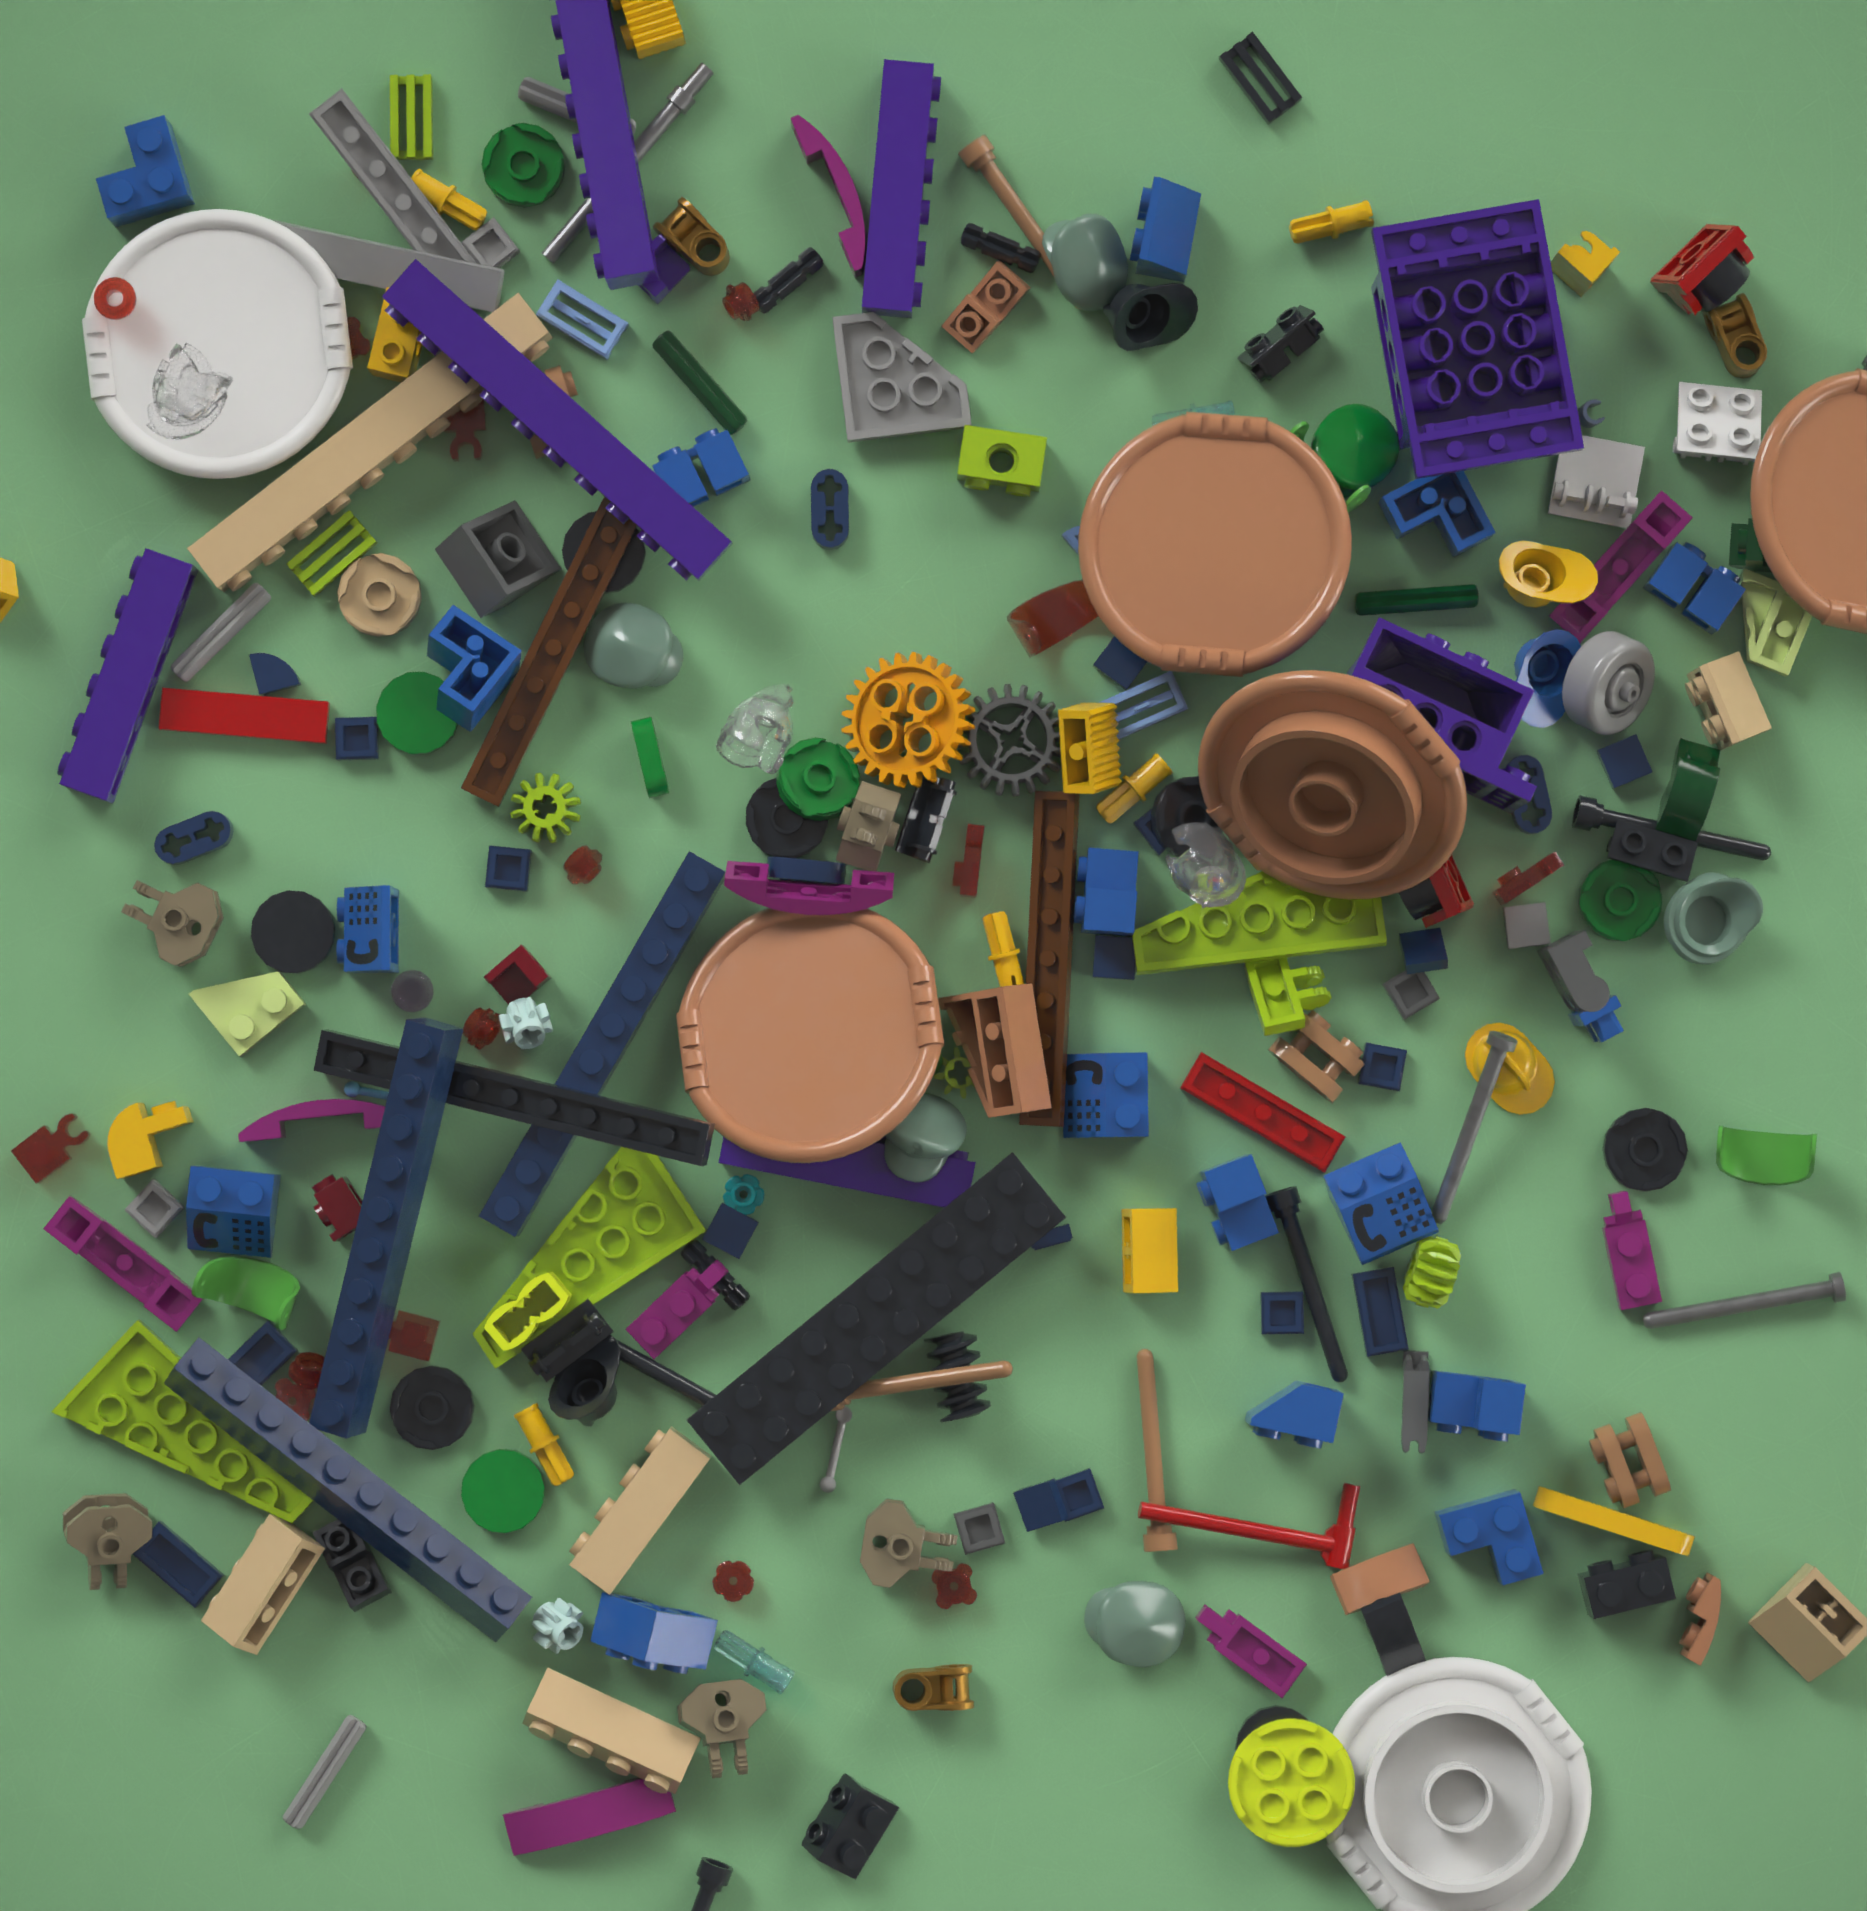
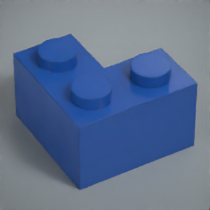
M165 115L125 126L136 167L96 178L107 218L115 228L195 204L173 127Z
M1464 471L1415 479L1382 496L1378 502L1396 539L1434 521L1453 557L1490 539L1496 533Z
M455 605L451 606L428 635L427 657L451 672L438 689L436 710L471 732L517 675L520 668L522 650Z
M1088 848L1087 857L1079 856L1077 881L1085 882L1084 896H1077L1075 899L1074 923L1081 924V933L1131 937L1134 934L1139 851Z
M1252 1154L1240 1156L1200 1172L1202 1181L1197 1182L1196 1186L1204 1206H1213L1218 1220L1211 1222L1220 1246L1227 1243L1229 1250L1233 1251L1279 1233L1265 1197L1267 1193Z
M1433 1370L1428 1421L1437 1423L1436 1431L1461 1434L1462 1426L1472 1427L1479 1430L1478 1436L1484 1439L1508 1442L1509 1434L1520 1435L1526 1384L1515 1380Z
M1516 1489L1434 1512L1445 1552L1450 1556L1487 1546L1497 1581L1502 1585L1544 1574L1522 1496Z
M602 1592L590 1642L606 1647L605 1654L624 1660H629L630 1656L634 1657L632 1664L641 1668L657 1670L659 1663L664 1664L663 1669L687 1674L689 1668L706 1670L718 1620L690 1610L658 1606L633 1596L612 1593L609 1595Z

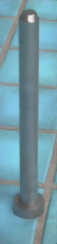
M1497 1031L1489 1032L1486 1042L1491 1045L1432 1209V1215L1436 1223L1442 1224L1447 1220L1507 1052H1514L1518 1041L1507 1034Z
M1840 1272L1829 1274L1828 1281L1648 1312L1643 1316V1322L1646 1328L1653 1329L1832 1297L1835 1303L1846 1301L1845 1285Z

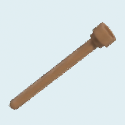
M982 135L963 148L958 155L968 168L973 167L975 172L981 171L1034 249L1041 253V259L1054 276L1052 264L1042 245L1044 232L995 164L994 160L996 157L992 152L995 148L987 136Z
M1142 1349L1137 1353V1368L1148 1501L1152 1504L1166 1506L1154 1358L1150 1350ZM1150 1520V1526H1146L1147 1534L1143 1535L1144 1552L1178 1549L1177 1534L1172 1532V1525Z
M1003 1360L868 1380L831 1411L842 1410L845 1405H849L851 1400L1005 1378L1011 1375L1013 1367L1010 1362Z

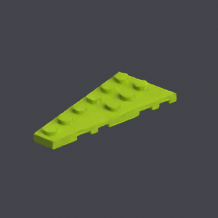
M1263 871L1239 881L1238 884L1226 890L1213 893L1185 909L1177 910L1134 930L1132 935L1137 975L1387 945L1381 897L1339 899L1315 895L1284 884Z
M621 1147L556 1227L536 1255L525 1266L505 1294L502 1295L472 1334L495 1369L521 1353V1348L586 1299H589L594 1305L707 1231L659 1156ZM554 1272L572 1294L570 1301L559 1314L551 1319L540 1322L534 1334L527 1341L515 1348L503 1351L484 1328L488 1318L500 1306L517 1300L521 1290L532 1279L542 1274Z
M140 1319L127 1330L51 1411L60 1417L74 1421L88 1430L125 1445V1447L177 1471L204 1481L216 1489L243 1499L247 1503L290 1523L295 1522L314 1501L164 1384L181 1357Z

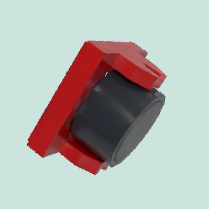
M1706 224L1651 278L1650 282L1658 292L1667 293L1688 315L1691 313L1696 315L1699 311L1709 312L1727 301L1745 283L1750 274V270L1745 264H1748L1754 258V255L1743 241L1747 236L1739 226Z
M1452 854L1441 868L1428 879L1399 893L1406 909L1414 920L1424 917L1422 921L1425 928L1473 908L1474 905Z

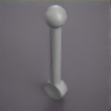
M846 1406L842 1410L836 1411L838 1424L826 1477H823L820 1481V1488L826 1493L833 1492L836 1488L834 1475L846 1422H849L852 1418V1412Z

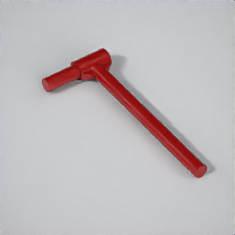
M1344 1483L1337 1523L1326 1529L1324 1535L1142 1501L1138 1509V1518L1321 1551L1320 1556L1326 1563V1566L1346 1569L1349 1567L1356 1528L1353 1527L1360 1486Z

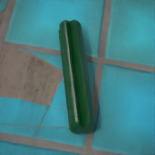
M669 330L659 335L652 344L653 349L725 430H728L731 435L742 429L748 421L745 414L678 338Z
M1474 584L1359 592L1355 595V610L1357 615L1360 616L1474 608L1479 603L1478 588Z

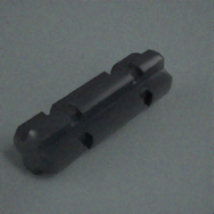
M968 223L964 228L961 236V244L973 250L979 248L982 254L1009 265L1016 263L1018 264L1017 268L1029 273H1033L1036 270L1041 257V253L1038 250L1029 246L1022 248L1019 242L992 231L985 233L983 232L984 228L972 223Z
M812 247L807 248L798 256L799 260L797 262L791 261L767 281V287L761 286L752 294L751 300L763 314L769 312L777 305L776 300L779 298L783 300L807 280L806 275L809 273L813 275L823 267V259Z
M698 1240L691 1241L681 1251L682 1258L690 1266L694 1264L700 1274L716 1261L713 1255L709 1257L705 1253L707 1249ZM728 1272L713 1288L719 1294H723L725 1297L723 1300L733 1310H737L749 1299L750 1295L740 1283L736 1285L733 1282L735 1278Z

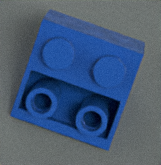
M1155 176L1151 188L1143 187L1137 220L1145 221L1144 229H1135L1130 261L1137 262L1135 274L1185 282L1201 193Z
M1295 1381L1246 1412L1245 1421L1249 1425L1254 1426L1252 1432L1256 1435L1280 1440L1282 1432L1295 1435L1294 1441L1297 1444L1321 1449L1323 1441L1334 1442L1344 1393L1337 1389Z

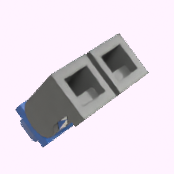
M1573 931L1537 950V953L1564 1003L1569 1009L1574 1011L1568 1014L1573 1026H1585L1592 1041L1602 1043L1624 1031L1614 1013V1010L1621 1007V1004L1616 995H1610L1607 983L1595 975L1583 950L1593 945L1586 931Z

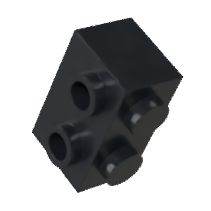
M1645 1550L1628 1555L1629 1561L1613 1565L1612 1560H1604L1587 1565V1572L1577 1574L1587 1615L1597 1619L1676 1599L1666 1557L1660 1554L1654 1555L1653 1550Z

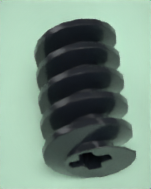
M960 1331L924 1339V1342L937 1344V1348L927 1353V1358L940 1360V1364L930 1371L969 1366L970 1363L980 1358V1351L967 1349L969 1345L977 1341V1335ZM970 1382L933 1388L935 1392L947 1393V1397L937 1403V1408L950 1410L951 1414L942 1418L940 1422L976 1416L991 1407L990 1401L977 1399V1396L987 1391V1384Z

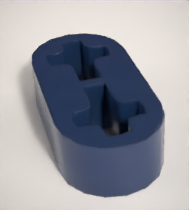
M834 469L820 471L815 475L811 483V530L813 539L817 545L828 550L838 549L844 545L849 535L848 484L844 475ZM826 478H834L835 485L842 486L841 491L834 493V506H826L825 493L818 492V486L825 485ZM826 513H834L835 526L842 527V533L835 534L834 541H826L825 534L818 533L819 527H825Z
M1520 755L1513 758L1507 765L1519 769L1518 763H1524L1526 769L1534 770L1535 776L1531 777L1528 781L1537 786L1532 796V803L1535 810L1542 809L1543 817L1537 820L1536 827H1532L1529 820L1523 821L1521 814L1527 811V804L1511 814L1515 826L1521 832L1536 834L1549 826L1552 819V808L1544 771L1540 762L1532 756Z
M204 812L160 831L154 843L155 852L166 863L173 865L184 864L228 845L233 836V825L229 818L220 812ZM210 819L216 824L224 825V830L219 832L220 839L218 841H214L209 836L201 839L197 838V833L208 829L207 821ZM170 835H174L179 840L187 837L191 838V843L180 847L181 855L178 857L172 852L164 851V846L169 844L168 837Z
M767 857L769 879L845 884L847 864L785 857Z

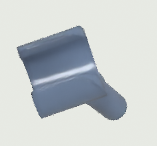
M1592 399L1578 408L1581 426L1592 428L1605 419V417L1593 420L1587 415V408L1598 406L1601 404V401Z

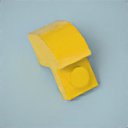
M176 1101L152 1107L153 1115L148 1117L144 1103L137 1102L120 1112L110 1127L107 1141L108 1152L116 1179H125L163 1167L154 1135L194 1123L189 1107L181 1106L177 1108Z

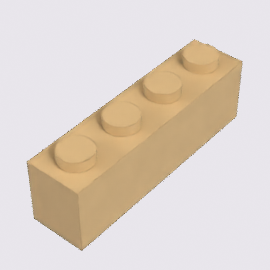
M672 1426L666 1434L661 1430L656 1432L644 1449L650 1454L641 1468L633 1464L619 1484L625 1490L615 1502L610 1497L605 1501L594 1516L600 1524L591 1536L583 1531L569 1550L575 1556L569 1565L609 1595L712 1457Z
M547 1668L522 1723L529 1727V1731L533 1735L544 1740H551L552 1738L567 1744L568 1750L583 1758H590V1756L606 1762L605 1765L609 1770L619 1775L628 1776L629 1773L643 1779L644 1784L648 1788L659 1793H667L669 1791L676 1794L701 1739L550 1668Z

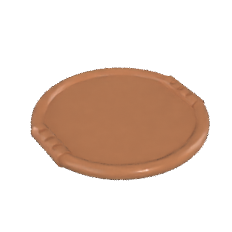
M1857 368L1855 371L1830 376L1814 383L1796 395L1778 413L1767 429L1754 461L1750 501L1753 526L1759 547L1771 572L1786 593L1800 607L1818 619L1822 625L1867 634V370Z
M1186 412L1184 415L1173 417L1150 427L1130 440L1112 457L1098 476L1086 500L1078 539L1080 571L1089 600L1107 629L1125 647L1147 662L1160 667L1161 671L1243 677L1244 674L1256 672L1281 661L1302 647L1317 633L1335 608L1344 589L1352 552L1350 518L1341 489L1330 469L1308 444L1295 434L1269 421L1265 417Z
M1319 670L1290 671L1261 678L1235 692L1220 706L1208 723L1201 740L1198 756V776L1203 799L1207 807L1206 812L1257 871L1261 870L1280 882L1305 892L1339 899H1370L1385 897L1412 888L1428 879L1449 859L1459 843L1466 821L1467 793L1463 773L1459 765V758L1409 699L1405 700L1388 689L1362 678Z
M767 908L751 915L727 931L704 955L686 986L679 1012L676 1013L685 1092L689 1094L701 1115L707 1122L715 1123L714 1129L741 1149L757 1156L789 1163H815L842 1158L861 1151L886 1136L910 1114L926 1092L935 1073L941 1049L944 1047L934 967L930 966L925 955L905 931L891 920L868 908L836 915H804Z

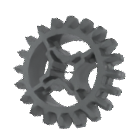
M1005 684L1003 690L1004 697L998 698L996 690L991 687L987 691L991 702L986 704L981 697L976 696L973 702L979 709V712L977 714L973 712L965 716L966 719L972 721L971 724L975 725V729L963 731V734L968 735L971 745H958L957 749H969V753L962 755L963 759L959 763L965 765L972 761L974 762L975 766L969 770L967 776L969 779H973L980 772L983 773L985 777L980 783V788L983 790L993 780L998 782L995 789V794L998 796L1003 794L1004 784L1012 785L1011 793L1013 797L1019 796V784L1025 783L1027 791L1032 794L1036 791L1033 778L1037 777L1042 784L1047 785L1050 779L1043 770L1047 767L1051 771L1058 773L1061 768L1057 762L1051 760L1053 755L1061 757L1060 747L1055 746V742H1060L1059 732H1054V728L1059 726L1058 716L1051 720L1048 717L1054 711L1056 705L1054 702H1050L1043 709L1038 706L1043 698V693L1040 691L1034 695L1032 701L1025 699L1028 693V686L1026 685L1020 687L1019 697L1012 696L1011 684ZM1017 707L1023 709L1018 718L1009 725H1002L986 718L989 714L1001 708ZM1034 716L1040 721L1046 734L1047 744L1045 753L1038 750L1026 736V730ZM1020 723H1024L1019 732L1022 736L1018 740L1023 741L1024 748L1013 746L1010 751H1006L1003 758H999L1004 749L1001 745L1005 742V740H1000L999 733L1010 735L1014 730H1017ZM979 728L988 733L987 735L993 738L997 744V751L989 766L982 759L977 748L976 736ZM1014 756H1021L1037 763L1030 770L1019 774L1000 772L1005 763Z

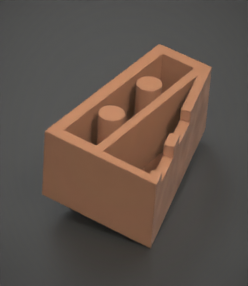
M1032 983L1003 986L938 998L940 1009L947 1011L956 1031L952 1034L956 1046L963 1047L971 1065V1068L967 1071L988 1118L1052 1108Z

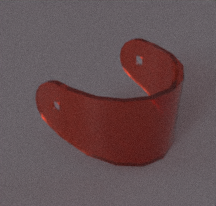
M1083 579L1057 586L1025 601L1011 611L1007 616V621L1029 658L1070 636L1099 616L1089 600Z

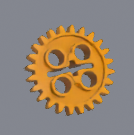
M898 652L894 656V665L888 660L880 658L879 672L866 667L865 671L869 680L866 683L854 680V684L860 690L858 696L846 695L845 697L854 704L853 710H845L841 714L852 720V724L841 729L842 733L854 737L845 747L852 752L860 751L855 756L854 763L860 766L867 764L864 773L873 778L879 774V782L889 785L894 780L895 786L904 789L909 779L911 785L920 788L923 775L927 780L935 783L937 782L936 770L938 768L948 774L951 773V768L947 762L950 758L962 761L963 757L956 750L958 745H971V742L962 736L963 731L975 729V725L965 720V716L975 712V708L968 704H963V701L971 695V692L965 688L957 689L962 683L963 678L957 674L950 675L952 667L945 663L937 666L938 659L930 655L923 661L922 655L912 652L907 661L906 657ZM911 684H915V687L910 693L909 689ZM892 689H896L898 694L896 702L892 706L886 707V695ZM936 692V704L933 708L926 711L924 708L925 698L928 694ZM913 715V721L906 722L903 725L904 718L908 719ZM891 730V743L881 749V735L885 731ZM930 733L932 741L929 748L920 752V739L923 735ZM906 747L907 753L904 757H902L901 753L905 750Z

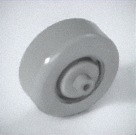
M1614 631L1599 633L1586 641L1571 660L1563 682L1562 699L1568 717L1576 724L1601 735L1616 734L1629 727L1645 708L1652 692L1655 666L1649 649L1643 643Z

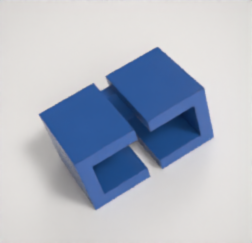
M717 428L696 437L695 441L697 444L688 450L681 451L680 446L661 453L657 456L659 462L652 465L654 472L693 507L709 500L708 494L692 463L697 458H699L717 496L750 481L749 473L728 430L719 433Z
M1676 542L1666 553L1643 588L1674 609L1677 605L1681 604L1701 575L1705 579L1681 614L1712 635L1722 626L1746 589L1738 584L1741 579L1731 570L1720 566L1717 570L1707 565L1708 563L1704 561L1706 554L1699 548L1688 542H1685L1683 546Z

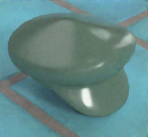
M1084 214L1074 220L1056 222L1046 229L1042 245L1052 264L1055 282L1066 300L1077 308L1087 311L1103 309V306L1110 304L1114 296L1126 286L1128 277L1127 257L1113 224L1101 215Z
M618 603L605 608L592 620L584 639V655L589 668L599 679L614 686L629 689L645 686H662L672 681L682 666V645L671 632L668 622L659 613L639 604Z
M1716 872L1704 873L1684 884L1670 899L1664 915L1666 937L1675 952L1691 963L1712 964L1719 962L1732 954L1745 940L1748 933L1759 923L1763 913L1762 899L1757 890L1745 880L1730 878Z
M924 1093L910 1114L894 1130L886 1135L884 1153L888 1168L897 1177L911 1182H924L936 1176L944 1166L949 1155L960 1148L966 1137L967 1125L963 1115L947 1100L930 1093Z
M1128 1581L1115 1587L1104 1588L1098 1591L1087 1603L1084 1623L1089 1636L1100 1645L1103 1652L1116 1662L1135 1667L1154 1666L1169 1659L1182 1642L1186 1622L1183 1606L1177 1596L1165 1586L1147 1581Z

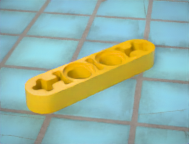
M1541 1486L1538 1487L1533 1506L1688 1557L1695 1536Z

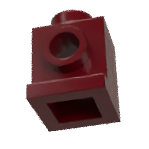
M332 1174L315 1184L312 1189L315 1192L314 1196L318 1204L313 1206L314 1210L326 1227L333 1225L336 1231L329 1235L333 1242L340 1241L356 1230L362 1199L347 1176L336 1180Z

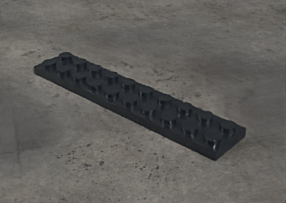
M1012 1152L687 1418V1422L736 1482L741 1485L1051 1231L1066 1216Z

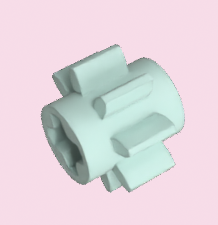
M531 997L519 998L510 1002L506 1014L499 1015L506 1044L515 1041L516 1045L521 1049H532L543 1044L545 1033L553 1032L547 1005L542 1003L537 1006Z
M557 1598L555 1603H544L536 1610L533 1616L532 1625L538 1630L533 1636V1640L544 1649L549 1648L555 1654H558L560 1649L568 1650L573 1648L580 1641L584 1627L577 1621L581 1618L583 1612L573 1604H567L561 1598Z

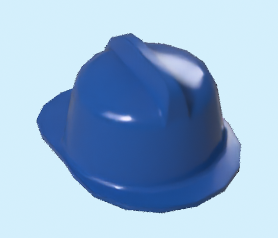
M1555 629L1544 632L1539 637L1525 643L1516 655L1514 662L1516 682L1535 690L1521 718L1522 721L1531 727L1544 728L1553 725L1565 712L1562 699L1563 682L1571 660L1581 647L1578 639L1568 631Z

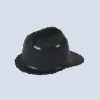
M1169 283L1152 287L1143 284H1129L1114 296L1110 304L1103 306V312L1109 318L1117 345L1126 351H1134L1178 340L1194 323L1198 312V302L1192 289L1180 283Z
M611 1334L555 1376L548 1401L550 1409L558 1417L567 1420L576 1419L584 1426L591 1427L595 1420L604 1417L614 1406L617 1397L614 1381L620 1363L621 1351L617 1340Z

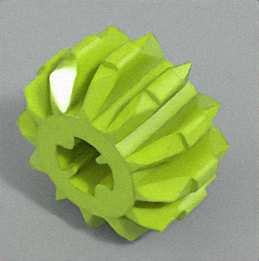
M536 773V788L533 789L525 780L520 783L522 789L528 793L526 798L518 794L512 795L511 800L516 804L523 805V809L512 811L510 813L511 818H527L518 827V831L521 834L527 833L535 826L532 841L539 843L544 830H547L549 842L556 843V828L559 827L566 836L572 834L571 829L564 823L566 818L573 822L580 821L581 816L575 812L568 811V808L581 805V799L579 797L565 799L574 789V785L568 782L557 790L560 783V776L558 774H552L549 785L545 786L543 775ZM547 797L553 798L554 800L551 804L555 807L557 806L555 814L548 813L545 819L538 818L541 812L535 810L536 804L538 802L545 803Z
M1429 1236L1416 1243L1414 1251L1411 1252V1258L1407 1264V1271L1404 1276L1403 1291L1406 1300L1416 1302V1305L1425 1308L1433 1307L1439 1309L1448 1302L1460 1268L1461 1254L1457 1244L1450 1243L1448 1239L1435 1236V1238Z

